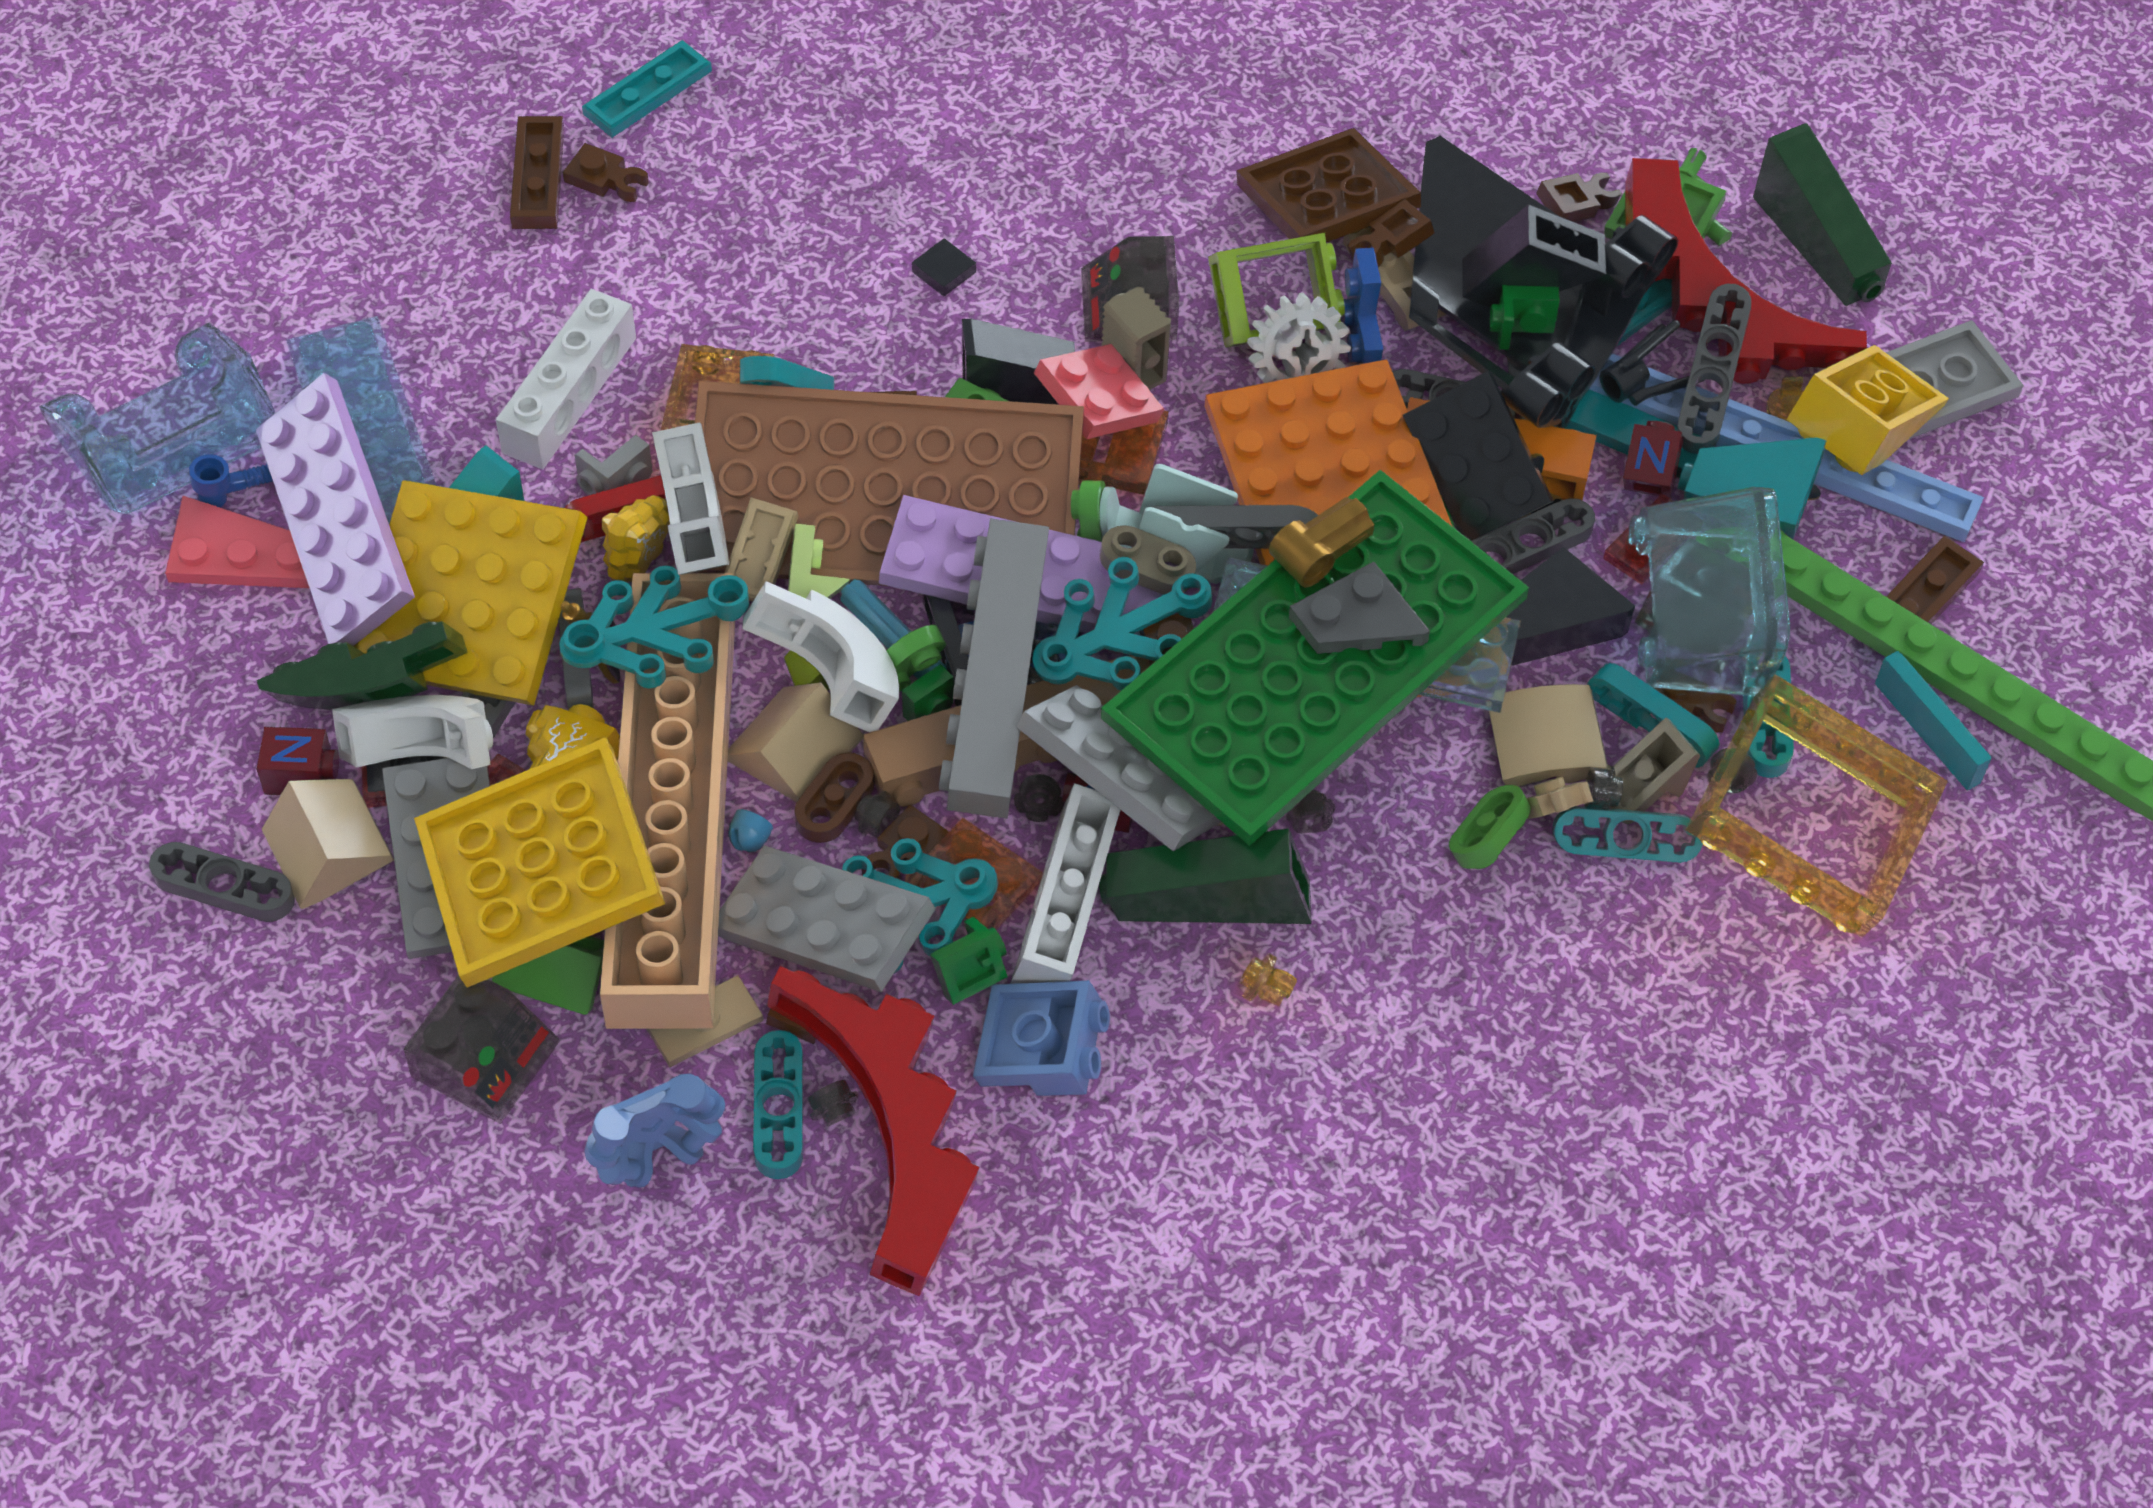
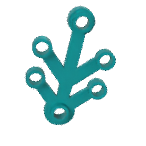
M1119 557L1109 565L1110 586L1095 629L1077 638L1083 615L1094 606L1095 596L1093 586L1087 580L1074 579L1070 581L1064 588L1066 607L1056 635L1042 640L1034 650L1033 665L1036 673L1043 680L1056 685L1066 684L1079 675L1111 683L1116 689L1123 690L1141 674L1139 663L1127 656L1117 658L1113 663L1090 657V655L1102 649H1108L1157 661L1163 655L1162 651L1165 648L1173 647L1181 638L1174 634H1167L1156 640L1134 633L1175 613L1191 619L1205 615L1212 605V591L1209 582L1201 575L1185 574L1174 582L1171 592L1122 615L1130 590L1134 589L1139 582V572L1134 560L1128 557ZM1121 570L1132 572V575L1126 579H1120L1115 576ZM1187 588L1200 589L1197 594L1191 596L1183 593V590ZM1076 592H1085L1088 594V596L1081 601H1075L1071 598V596ZM1054 654H1066L1065 659L1060 662H1053L1049 659ZM1124 669H1130L1134 672V675L1128 679H1121L1117 676L1118 672Z
M660 566L651 572L650 584L627 622L609 627L616 615L628 612L634 605L631 586L622 580L611 581L604 586L602 590L603 598L590 619L573 622L565 629L559 643L561 656L566 663L573 667L591 668L604 663L635 674L636 682L641 687L651 689L660 686L666 679L665 664L660 656L656 654H644L641 656L618 647L635 642L682 658L685 668L690 672L704 673L714 664L712 645L704 639L697 638L691 640L668 631L714 616L723 621L739 619L749 607L747 584L737 576H721L710 583L708 597L658 612L665 600L676 597L681 591L680 575H678L677 569L672 566ZM665 580L672 581V583L668 585L659 584L660 582ZM616 595L625 596L624 598L619 600L611 599L613 596ZM697 653L705 654V656L702 658L691 657L692 655ZM650 668L657 670L656 672L650 674L643 672L644 670Z
M910 838L901 839L893 845L891 857L895 868L903 874L918 872L941 883L920 888L874 870L871 861L867 857L860 855L847 859L842 866V870L851 873L860 869L867 870L863 877L927 896L934 907L947 903L940 919L926 924L919 934L923 951L928 956L952 943L953 936L969 909H979L989 904L998 888L997 874L988 862L981 859H967L954 865L923 853L920 844ZM905 853H916L910 860H900L901 856ZM979 878L974 884H964L970 879ZM936 935L944 936V939L938 944L928 943ZM904 959L902 960L894 974L901 969V967L903 966Z

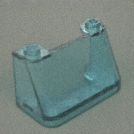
M210 322L187 333L176 345L175 359L182 376L101 416H98L90 401L79 394L68 393L39 406L50 430L103 503L111 510L123 514L132 513L190 484V464L202 455H217L229 464L261 448L256 429L274 415L275 410L250 353Z
M1749 487L1643 507L1638 516L1633 515L1631 518L1629 543L1636 545L1639 555H1648L1654 624L1649 636L1641 638L1638 648V664L1640 667H1645L1646 683L1654 688L1763 697L1786 654L1790 637V618L1776 491L1774 488Z

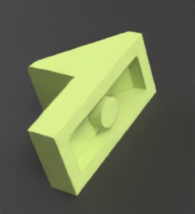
M795 524L787 591L806 599L810 591L813 590L831 599L848 585L850 579L811 575V568L820 569L823 540L814 539V525Z

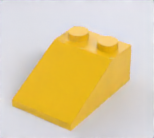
M1873 345L1815 373L1786 420L1798 428L1799 434L1804 439L1817 437L1826 440L1825 449L1836 456V461L1843 468L1863 475L1884 463L1942 409L1949 398L1879 347Z

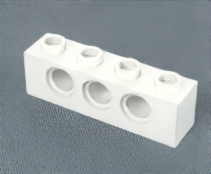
M594 289L589 290L497 417L496 424L503 454L542 470L545 468L635 341L636 332L632 304Z
M1074 783L1061 811L1010 984L1070 981L1073 976L1120 812L1117 806L1096 790Z

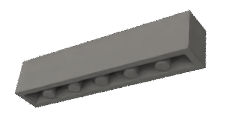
M990 518L987 537L977 536L973 565L982 566L980 581L972 579L970 581L967 609L976 610L974 625L964 624L960 647V654L969 655L967 670L957 668L953 699L962 700L960 715L950 714L946 744L955 745L953 761L943 760L939 790L948 792L947 810L1008 819L1020 730L1016 726L1023 714L1049 534L1048 526Z

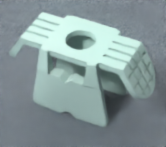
M1156 464L1154 466L1139 512L1121 506L1114 487H1105L1103 489L1100 501L1102 536L1111 528L1127 525L1180 545L1194 556L1196 561L1195 574L1203 576L1209 583L1217 584L1236 577L1248 566L1254 553V549H1223L1229 543L1227 535L1199 524L1193 526L1186 525L1180 517L1152 507L1234 505L1237 502L1238 494L1232 490L1163 464ZM1121 545L1122 547H1125V548H1132L1131 546H1128V545Z

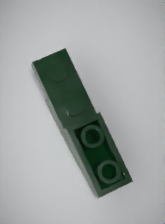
M443 621L427 622L415 627L412 634L401 639L383 641L372 645L366 654L347 642L325 645L312 657L300 662H287L277 666L272 674L258 679L257 684L261 691L278 701L304 708L332 710L363 702L413 696L426 691L428 688L423 674L424 671L468 652L463 636Z

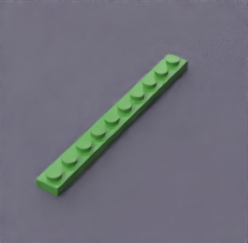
M1786 535L1782 537L1760 565L1756 574L1757 578L1883 656L1887 657L1899 651L1928 684L2120 803L2153 821V760Z

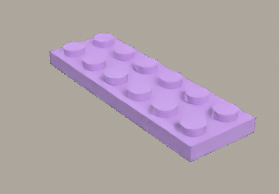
M323 373L260 425L256 432L328 644L347 642L354 646L414 599L415 595L338 381Z
M903 495L880 569L879 584L967 604L971 579L980 581L982 566L973 565L977 536L987 537L990 518L1011 520ZM1049 530L1036 621L1059 626L1066 607L1064 598L1065 586L1074 579H1084L1093 586L1095 603L1088 612L1084 613L1079 631L1088 633L1095 629L1110 586L1108 571L1100 561L1102 542ZM1165 562L1169 566H1177L1175 564H1172L1171 562ZM1137 584L1134 589L1130 590L1122 615L1163 596V594ZM1076 592L1071 596V598L1075 601L1084 600L1088 596V594L1085 592Z

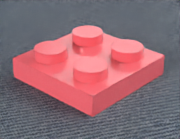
M1112 344L1040 359L1034 372L1059 405L1084 406L1082 434L1086 439L1157 423L1164 411L1163 406Z

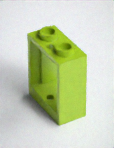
M1325 233L1225 250L1208 256L1225 348L1247 344L1248 338L1258 337L1260 333L1257 329L1250 330L1238 268V263L1305 251L1314 299L1317 296L1321 297L1328 304L1327 309L1333 306L1341 316H1344L1345 304L1340 289H1335L1332 271L1336 270V254L1332 243H1326ZM1313 319L1316 331L1325 330L1320 321Z

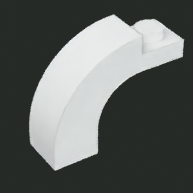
M699 422L652 432L670 519V525L667 526L678 575L729 565L723 520L702 424Z
M767 581L764 583L743 617L742 629L785 647L809 661L821 673L830 689V716L869 733L879 730L899 699L897 672L893 661L881 642L853 614L824 595L811 590L805 599Z
M452 695L407 696L363 702L332 709L339 758L355 767L413 756L447 757L470 769L491 765L489 751L493 746V734L490 724L486 720L484 703L478 699Z

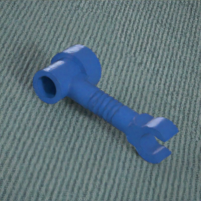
M212 454L196 458L189 467L191 486L197 493L198 501L217 507H222L226 503L228 493L273 482L267 464L261 465V467L257 466L252 467V469L248 468L247 470L229 473L228 463L222 457Z

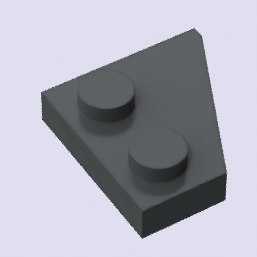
M1375 562L1291 605L1289 610L1290 620L1317 654L1342 652L1347 648H1357L1360 650L1381 649L1382 642L1411 640L1412 646H1421L1429 640L1430 630Z

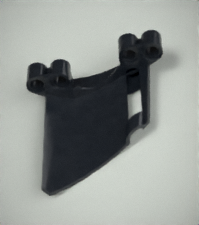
M1442 136L1429 140L1425 144L1421 183V208H1419V211L1431 220L1435 234L1415 247L1409 318L1482 374L1487 371L1492 372L1497 385L1502 388L1501 393L1508 407L1538 428L1555 425L1565 429L1570 423L1579 402L1599 376L1618 345L1644 294L1675 253L1678 246V238L1645 215L1638 216L1625 228L1619 226L1613 232L1612 239L1605 244L1606 274L1599 279L1559 292L1560 301L1554 333L1512 332L1509 350H1499L1498 333L1490 332L1491 308L1462 298V258L1527 205L1554 215L1557 214ZM1438 309L1505 355L1508 361V373L1437 323Z

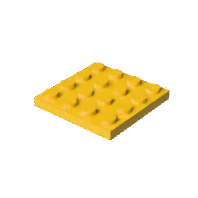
M402 480L389 526L415 598L354 645V647L366 654L367 650L374 644L401 639L412 634L413 629L423 623L443 621L463 636L468 653L424 671L423 674L427 685L534 706L562 610L561 604L565 599L588 517L578 510Z
M606 737L414 818L458 974L467 988L665 904L613 748Z

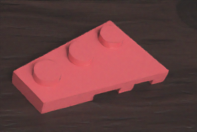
M182 496L165 572L168 582L309 588L290 530Z

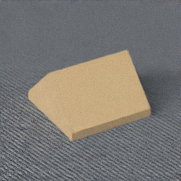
M822 683L783 687L728 749V762L797 802L825 764L838 754L851 753L863 739V733L858 727L830 716L831 694Z
M353 779L289 781L262 827V831L283 874L290 881L294 897L301 909L325 900L394 861Z

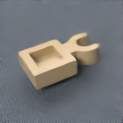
M1559 777L1534 785L1536 795L1527 798L1531 806L1528 819L1566 811L1571 807L1592 802L1593 798L1588 782L1565 785L1563 777Z

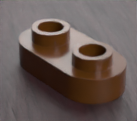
M842 753L832 757L825 764L795 805L796 828L801 836L812 842L824 843L832 841L842 834L874 789L873 768L865 757L856 753ZM845 780L857 782L851 788H845L840 785ZM818 816H825L830 819L825 823H815L812 821Z

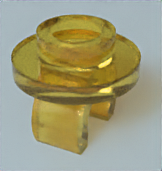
M1784 377L1782 379L1781 388L1774 390L1768 398L1766 405L1768 414L1783 420L1788 418L1803 393V390H1801L1803 377Z
M1268 953L1263 960L1255 956L1250 961L1239 983L1246 987L1243 998L1251 1002L1258 994L1262 1000L1280 1006L1284 997L1287 999L1290 997L1297 979L1284 970L1275 969L1277 957Z

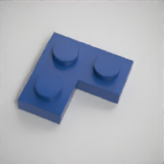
M1374 248L1355 249L1353 266L1345 270L1347 299H1344L1345 313L1344 316H1341L1340 320L1350 328L1351 334L1347 337V344L1351 347L1350 352H1347L1349 362H1357V365L1382 360L1384 350L1376 317L1381 278Z

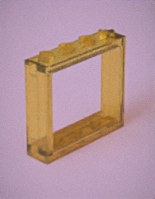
M1774 674L1750 703L1685 830L1699 838L1706 847L1720 851L1744 866L1745 870L1751 875L1763 878L1783 890L1793 901L1808 906L1828 918L1840 930L1863 937L1884 918L1948 781ZM1775 698L1778 701L1782 702L1783 706L1775 702L1773 699ZM1763 721L1905 809L1864 896L1719 807ZM1917 786V787H1919L1920 789H1922L1923 791L1921 792V791H1919L1918 789H1916V788H1914V787Z

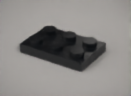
M1487 371L1403 414L1412 436L1419 439L1437 488L1458 531L1470 541L1554 502L1492 372Z

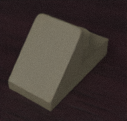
M1665 718L1592 786L1611 809L1646 811L1666 791L1677 797L1684 793L1700 754L1671 720ZM1624 820L1622 822L1629 825L1634 821Z

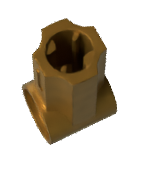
M1345 497L1306 524L1298 520L1286 525L1273 538L1269 546V553L1302 587H1311L1330 572L1337 558L1373 535L1374 523L1368 515L1367 508L1357 498L1349 499Z

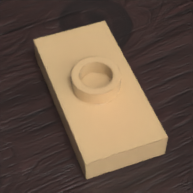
M752 497L750 498L725 573H732L733 576H737L745 581L748 587L749 601L753 602L766 581L775 585L799 515L797 511Z
M739 975L715 986L713 1028L646 1030L670 1068L762 1022L763 1014Z

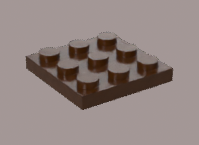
M1355 128L1236 170L1239 188L1289 239L1325 233L1327 243L1348 234L1358 233L1369 227L1368 224L1404 199L1416 209L1421 208V192Z

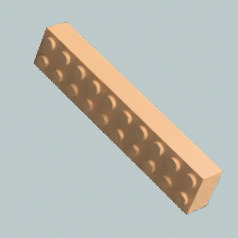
M633 573L632 592L634 605L630 610V615L648 588L651 573ZM687 573L680 575V593L672 599L665 600L658 612L708 597L710 583L718 577L732 575V573ZM665 580L660 582L659 584L668 585L672 583V581ZM714 616L668 631L691 640L697 638L704 639L712 645L714 664L704 673L688 671L684 666L682 658L635 642L627 643V650L641 656L644 654H656L663 659L665 664V681L660 686L651 689L641 687L636 682L635 674L625 671L618 765L665 904L605 929L600 998L606 1029L713 1028L735 621H723ZM697 653L692 655L691 657L702 658L705 656V654ZM650 668L644 670L643 672L650 674L656 672L657 670Z

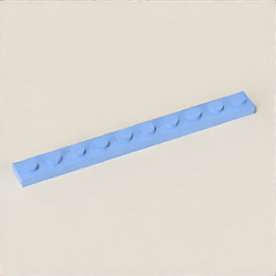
M1612 354L1602 370L1622 357ZM1647 367L1650 378L1646 381L1645 388L1677 378ZM1598 376L1590 390L1607 396ZM1696 386V390L1701 396L1706 398L1718 396L1716 393ZM1687 387L1648 398L1637 406H1634L1629 398L1622 403L1677 426ZM1729 399L1716 446L1804 438L1799 434L1798 428L1792 423ZM1698 410L1693 433L1702 436V433L1705 431L1707 413ZM1824 449L1823 459L1814 481L1815 485L1965 542L1984 497L1889 460L1860 475L1858 472H1852L1843 468L1836 461V456L1827 449Z

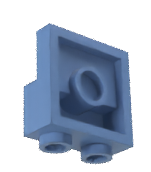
M1089 980L993 984L973 1077L980 1087L1030 1085L1037 1096L1087 1094L1089 1079H1097L1101 1071V1056L1098 1048L1095 1046L1098 1033H1104L1109 1028L1110 1013L1107 1003L1101 999Z

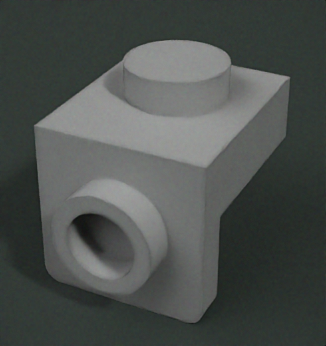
M637 435L633 436L602 463L584 449L575 454L576 479L581 489L587 495L648 479L653 472L650 446Z

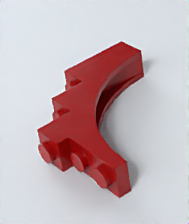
M1632 158L1625 181L1626 226L1638 216L1645 215L1678 238V246L1675 253L1655 280L1672 279V321H1679V328H1686L1692 332H1701L1709 298L1717 287L1724 284H1736L1749 292L1751 311L1734 376L1735 382L1750 384L1759 379H1766L1771 365H1779L1787 370H1796L1802 367L1828 368L1867 349V331L1828 326L1794 315L1763 299L1735 278L1710 251L1692 221L1682 192L1678 160ZM1726 301L1721 324L1730 326L1732 313L1735 309L1734 302ZM1718 339V357L1729 355L1733 350L1731 345L1725 340Z
M780 966L770 985L767 1007L802 1026L837 1057L859 1085L878 1124L887 1157L889 1204L885 1230L877 1248L870 1275L920 1296L974 1187L980 1168L972 1164L966 1155L955 1149H940L934 1146L951 1112L957 1090L948 1087V1084L939 1076L928 1072L918 1073L913 1070L929 1038L934 1015L926 1012L919 1003L911 999H897L887 993L878 1010L869 1007L857 995L851 993L840 994L821 985L818 979L807 972L799 970L793 972Z

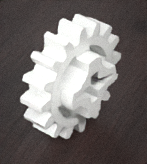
M1299 293L1295 304H1292L1285 295L1281 296L1280 309L1275 311L1272 307L1266 305L1264 310L1268 319L1265 322L1254 320L1252 323L1260 333L1258 337L1248 338L1247 344L1258 352L1248 358L1255 368H1260L1257 375L1264 383L1329 371L1333 368H1345V364L1338 357L1339 354L1347 353L1351 350V347L1344 340L1340 339L1350 333L1349 329L1343 322H1338L1341 314L1333 306L1327 309L1328 304L1319 296L1311 303L1304 293ZM1313 319L1323 324L1326 335L1316 331ZM1272 356L1282 359L1285 371L1280 370L1274 365Z

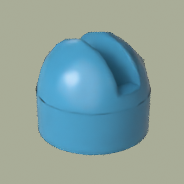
M738 809L730 822L728 837L735 849L754 852L760 850L767 842L773 830V825L754 812Z

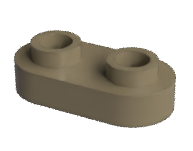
M1127 525L1111 528L1103 536L1100 548V561L1104 568L1108 571L1110 563L1119 557L1131 558L1138 566V585L1165 595L1172 591V586L1179 577L1189 573L1195 574L1196 561L1194 556L1180 545ZM1121 545H1128L1132 548H1124ZM1165 562H1171L1172 564H1175L1177 566L1172 567L1167 565ZM1121 570L1116 573V576L1123 579L1132 575V572L1128 570Z

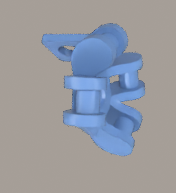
M680 1074L666 1083L615 1105L602 1108L595 1116L592 1133L588 1136L584 1153L586 1160L597 1168L599 1178L603 1183L618 1185L624 1181L628 1186L637 1188L646 1186L651 1180L653 1173L652 1153L660 1147L665 1146L682 1162L694 1165L703 1156L704 1151L702 1147L706 1142L713 1143L722 1134L721 1125L717 1120L725 1110L724 1098L698 1076ZM676 1121H679L689 1130L687 1131L679 1126H676L674 1123Z

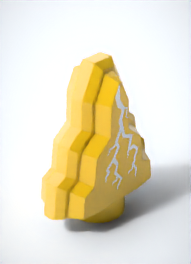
M655 495L648 497L646 500L636 499L632 506H624L619 513H609L602 518V529L606 534L603 547L606 550L603 561L608 567V576L612 581L632 582L633 573H646L652 560H655L661 554L663 541L669 532L667 525H670L668 506L665 499Z
M577 704L565 710L545 705L541 710L533 711L525 733L530 739L527 747V755L533 762L530 769L605 737L612 746L618 761L620 735L616 728L605 723L602 715L588 705Z

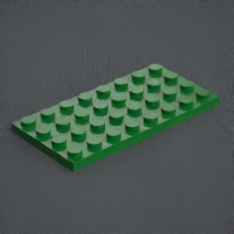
M1381 470L1347 497L1349 499L1357 498L1367 508L1368 515L1374 523L1373 535L1337 558L1330 572L1321 581L1311 587H1302L1275 559L1101 708V719L1249 846L1527 599L1529 587ZM1375 562L1430 630L1428 642L1421 646H1412L1411 640L1382 642L1381 649L1360 650L1357 648H1347L1342 652L1317 654L1290 620L1289 610L1291 605Z

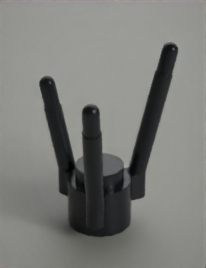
M1673 320L1667 326L1664 324L1658 325L1620 360L1600 372L1601 386L1611 400L1621 403L1629 398L1630 402L1637 406L1648 398L1687 387L1690 376L1645 388L1650 374L1642 359L1679 328V321Z

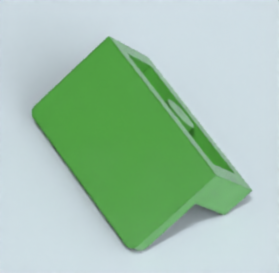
M588 936L496 975L492 978V984L517 994L586 1015L593 1008L600 974H602L604 940Z

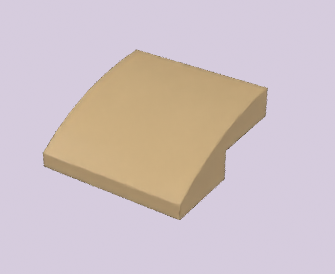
M1589 685L1538 686L1486 697L1502 779L1505 785L1523 786L1555 776L1557 778L1563 777L1565 783H1573L1605 774L1609 770L1592 690Z

